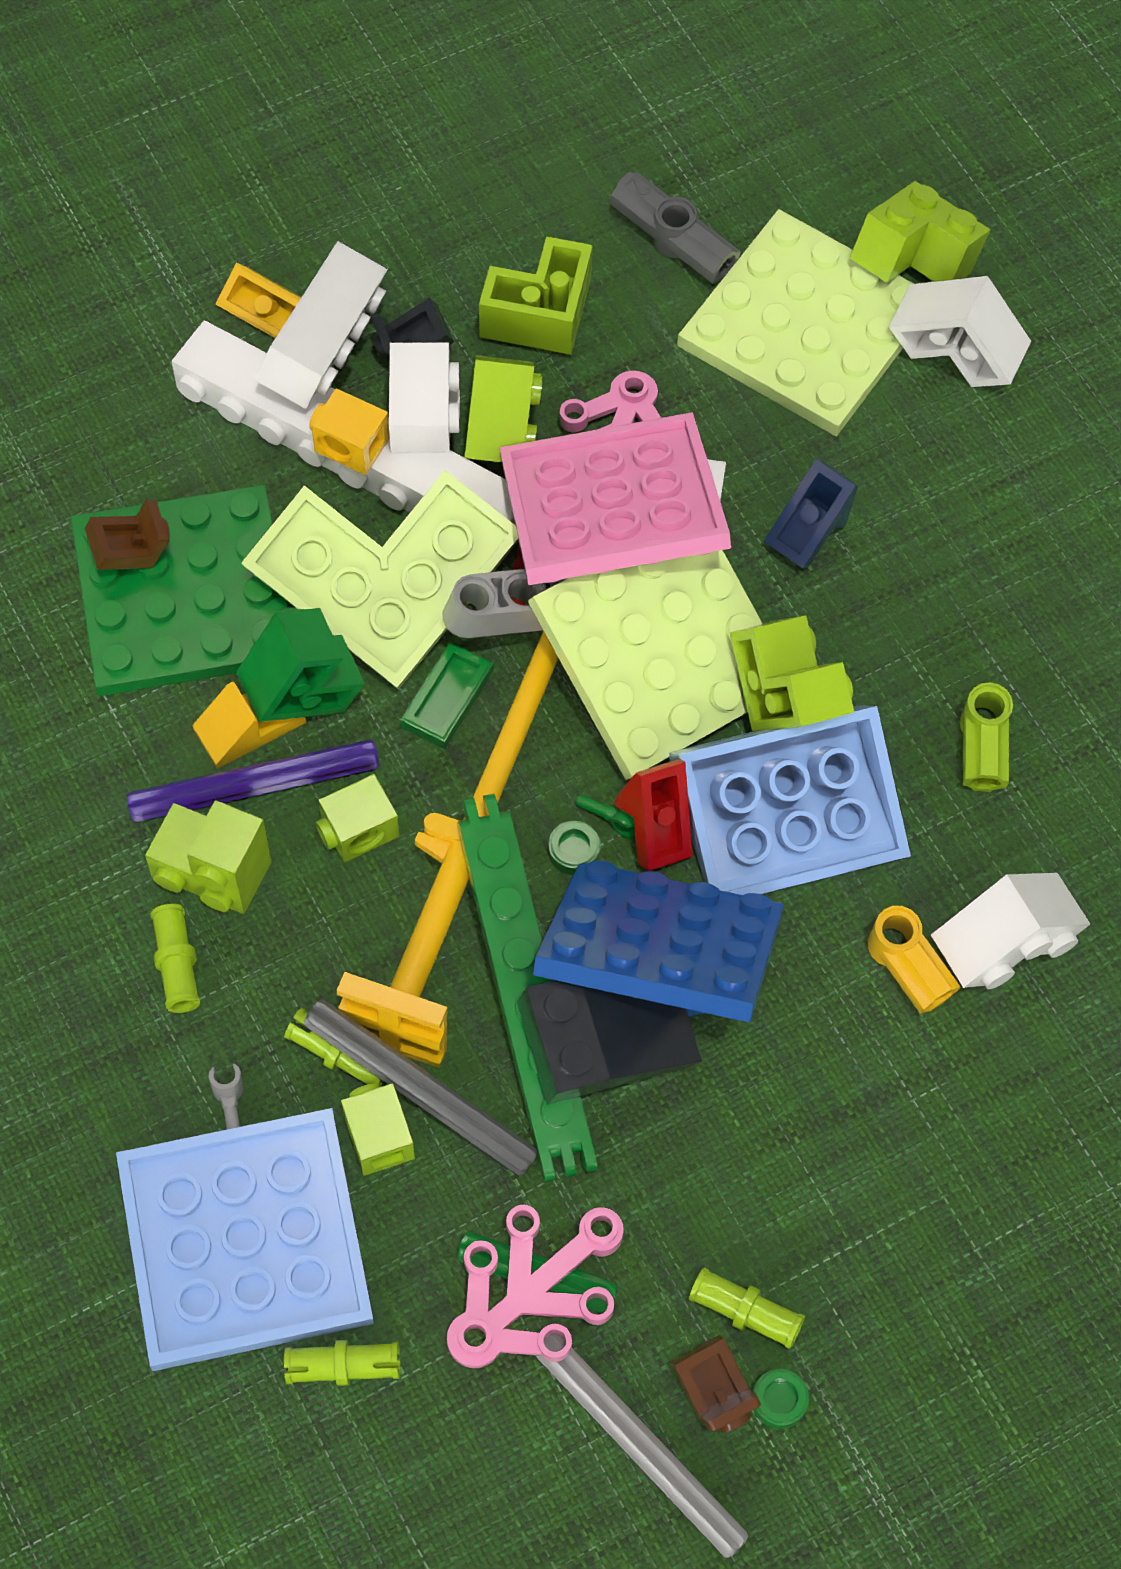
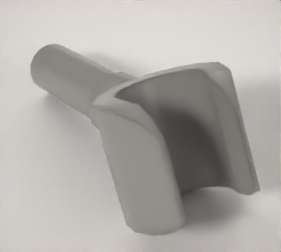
M233 1064L235 1078L228 1084L217 1082L214 1067L209 1071L212 1093L221 1102L222 1110H224L226 1130L240 1127L237 1099L244 1092V1084L241 1071L236 1064Z

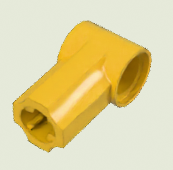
M904 906L888 907L878 915L868 938V950L874 960L889 969L920 1014L935 1009L959 990L960 985L922 934V924L918 915ZM885 929H896L905 936L907 943L893 944L884 937L882 931Z

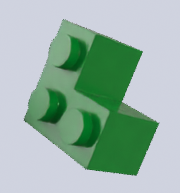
M290 607L276 611L236 671L258 722L344 713L365 685L343 636L332 634L320 608L298 610L297 608Z

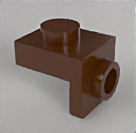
M145 500L137 516L90 517L84 528L98 570L153 568L163 549L168 545L170 538L168 522L165 518H162L156 500Z
M720 1335L670 1361L699 1422L711 1432L718 1429L721 1432H728L742 1426L751 1418L749 1412L761 1405L756 1393L748 1388L725 1339Z

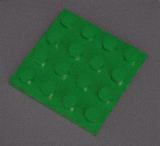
M265 485L157 502L162 518H165L168 522L170 538L168 545L163 549L153 568L98 570L84 529L90 517L137 516L142 505L71 516L98 697L236 674V671L250 652L251 647L256 643L270 622L271 617L276 611L287 608L286 600L241 564L272 526Z

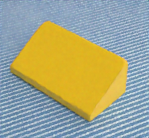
M236 262L216 305L276 338L302 297L253 269Z

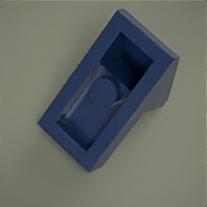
M815 459L764 539V542L801 568H808L834 527L844 528L858 485L820 459Z

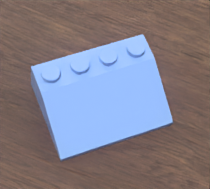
M860 705L853 707L854 713L803 727L754 731L669 753L670 762L678 759L686 762L691 841L705 883L712 884L721 891L740 895L747 893L763 894L911 856L877 706Z

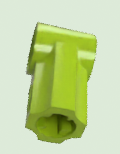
M989 682L981 683L974 687L967 698L960 716L959 723L963 732V786H968L973 791L992 792L996 789L1006 788L1009 783V717L1012 713L1013 701L1007 689L999 684ZM982 707L991 710L997 718H983L977 713L975 709Z

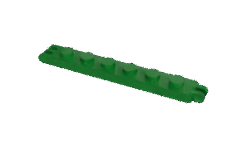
M494 793L483 795L486 816L482 817L478 815L474 798L464 799L463 809L466 820L457 822L458 833L534 1146L537 1150V1159L543 1181L549 1182L556 1179L555 1167L552 1162V1158L556 1157L560 1158L565 1178L576 1175L573 1153L577 1152L581 1154L582 1165L586 1173L596 1171L598 1169L597 1160L581 1096L547 1105L517 1004L518 998L526 987L549 982L552 979L533 975L535 958L542 944V938L511 814L509 811L499 813Z

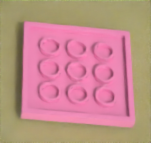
M693 412L500 447L502 465L528 585L544 582L551 583L561 579L594 573H606L615 569L643 564H656L665 560L692 555H705L714 551L731 548L729 528Z

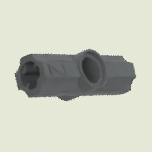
M628 172L619 180L617 187L611 194L610 205L652 236L654 247L659 254L668 258H680L712 284L715 282L720 283L740 258L739 249L697 218L696 208L690 200L684 197L668 196L638 172Z

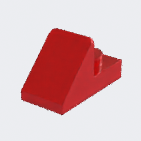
M678 759L636 772L615 799V806L634 817L638 864L650 871L692 857L686 762Z

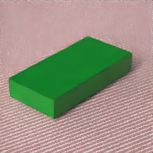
M449 642L400 719L401 728L445 749L492 675L494 663Z

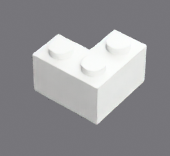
M988 276L910 284L889 325L890 330L911 359L950 356L971 387L1011 384L1031 343V340Z
M390 343L389 435L391 453L450 452L451 433H459L460 390L459 362H449V343Z
M1058 873L1007 874L932 933L931 936L963 988L986 986L987 989H993L1013 977L1015 972L1012 967L1024 958L1030 960L1043 954H1049L1054 958L1072 949L1078 943L1076 935L1088 927L1090 922Z

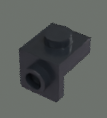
M430 298L392 322H389L380 313L371 317L377 335L373 336L374 344L386 361L390 360V343H449V345L454 343L438 305Z

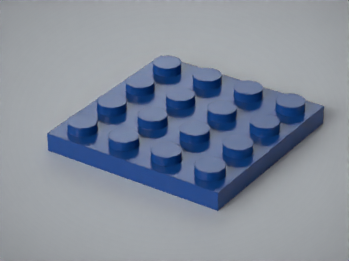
M592 861L579 864L537 952L533 975L750 1022L779 929L784 904L773 902L768 897L757 893L740 895L721 891L718 887L705 882L688 884L669 880L665 875L658 872L646 871L637 873L622 870L606 861Z

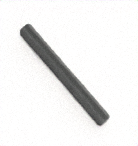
M318 1000L306 1015L304 1021L306 1027L387 1084L393 1083L397 1091L517 1175L524 1174L536 1158L537 1150L534 1146L326 1000Z

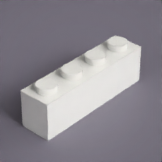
M337 241L270 346L255 377V381L307 409L316 392L325 396L338 373V370L332 366L335 365L340 369L343 367L355 343L348 339L351 338L358 342L371 318L365 312L373 316L386 293V290L379 287L388 269Z

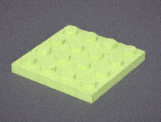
M778 209L678 334L677 346L837 437L903 349L890 330L889 325L910 284L914 283L899 275L886 283L850 259L852 249Z
M723 550L705 555H692L665 560L656 564H643L615 569L606 573H594L568 578L528 600L530 607L625 780L632 778L636 772L646 770L668 758L670 752L689 746L748 712L730 632L763 623Z

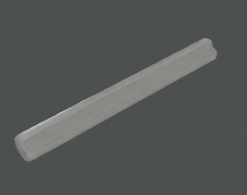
M552 1334L544 1340L545 1347L552 1352H558L566 1345L565 1340L557 1334ZM572 1347L569 1355L559 1362H550L541 1355H536L538 1360L724 1557L729 1558L733 1556L746 1543L748 1534L743 1527Z

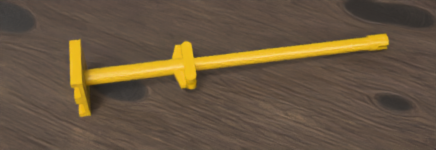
M544 630L473 798L479 817L486 816L483 795L494 793L498 804L558 661V656ZM430 813L424 819V833H417L415 845L441 862L442 865L390 987L344 972L337 988V995L343 997L338 1009L404 1056L440 1068L447 1052V1007L420 998L469 881V874L457 828L459 820L438 813Z

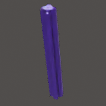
M364 740L132 791L127 794V803L132 820L138 822L166 816L173 803L193 810L211 806L215 800L224 803L373 770L379 767V756L374 741Z

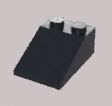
M558 980L526 987L517 1000L547 1105L702 1062L686 1008Z

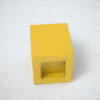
M337 388L326 404L320 403L315 408L309 423V428L312 430L314 452L363 475H367L390 439L387 411Z

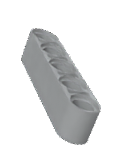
M525 569L463 576L456 582L443 609V622L452 634L464 638L543 630L528 600L566 579L551 583L544 582L528 585ZM510 597L522 600L526 606L515 603ZM462 602L473 604L478 611L466 608Z

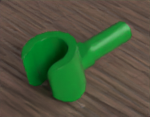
M582 794L578 796L576 806L611 822V825L621 837L631 839L636 836L633 816L621 809L618 811L612 806L605 805Z

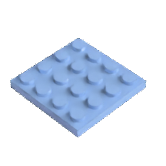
M332 1108L116 1152L148 1359L152 1371L374 1324Z

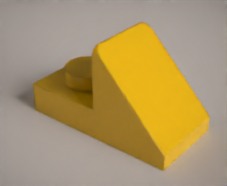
M231 682L227 684L192 726L218 769L305 724L306 717L258 722L246 693L242 695L236 684Z

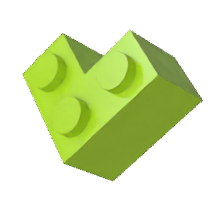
M914 181L868 213L850 259L886 283L910 266L934 282L964 279L971 274L991 229L978 222L976 217L970 212L958 209L941 198L933 188Z
M546 236L536 274L489 266L479 302V337L572 355L591 281L593 245Z
M475 355L465 458L502 462L500 447L536 440L537 425L528 424L530 405L539 406L542 376L540 373H534L533 362Z
M806 615L781 619L730 632L752 731L803 727L854 713L852 704L853 686L849 676L845 673L843 662L817 665L815 656L816 638L808 625Z
M216 800L207 816L173 803L145 854L151 876L161 887L176 893L184 889L200 896L203 903L215 910L227 912L230 908L242 914H245L272 862L263 819Z

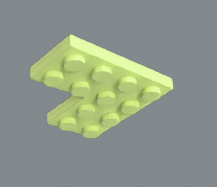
M444 470L383 547L306 486H303L241 564L298 610L320 608L332 634L342 635L350 652L399 690L447 631L443 622L442 612L456 582L461 577L469 574L494 572L518 543L519 539L516 525ZM462 602V604L466 607L468 602Z

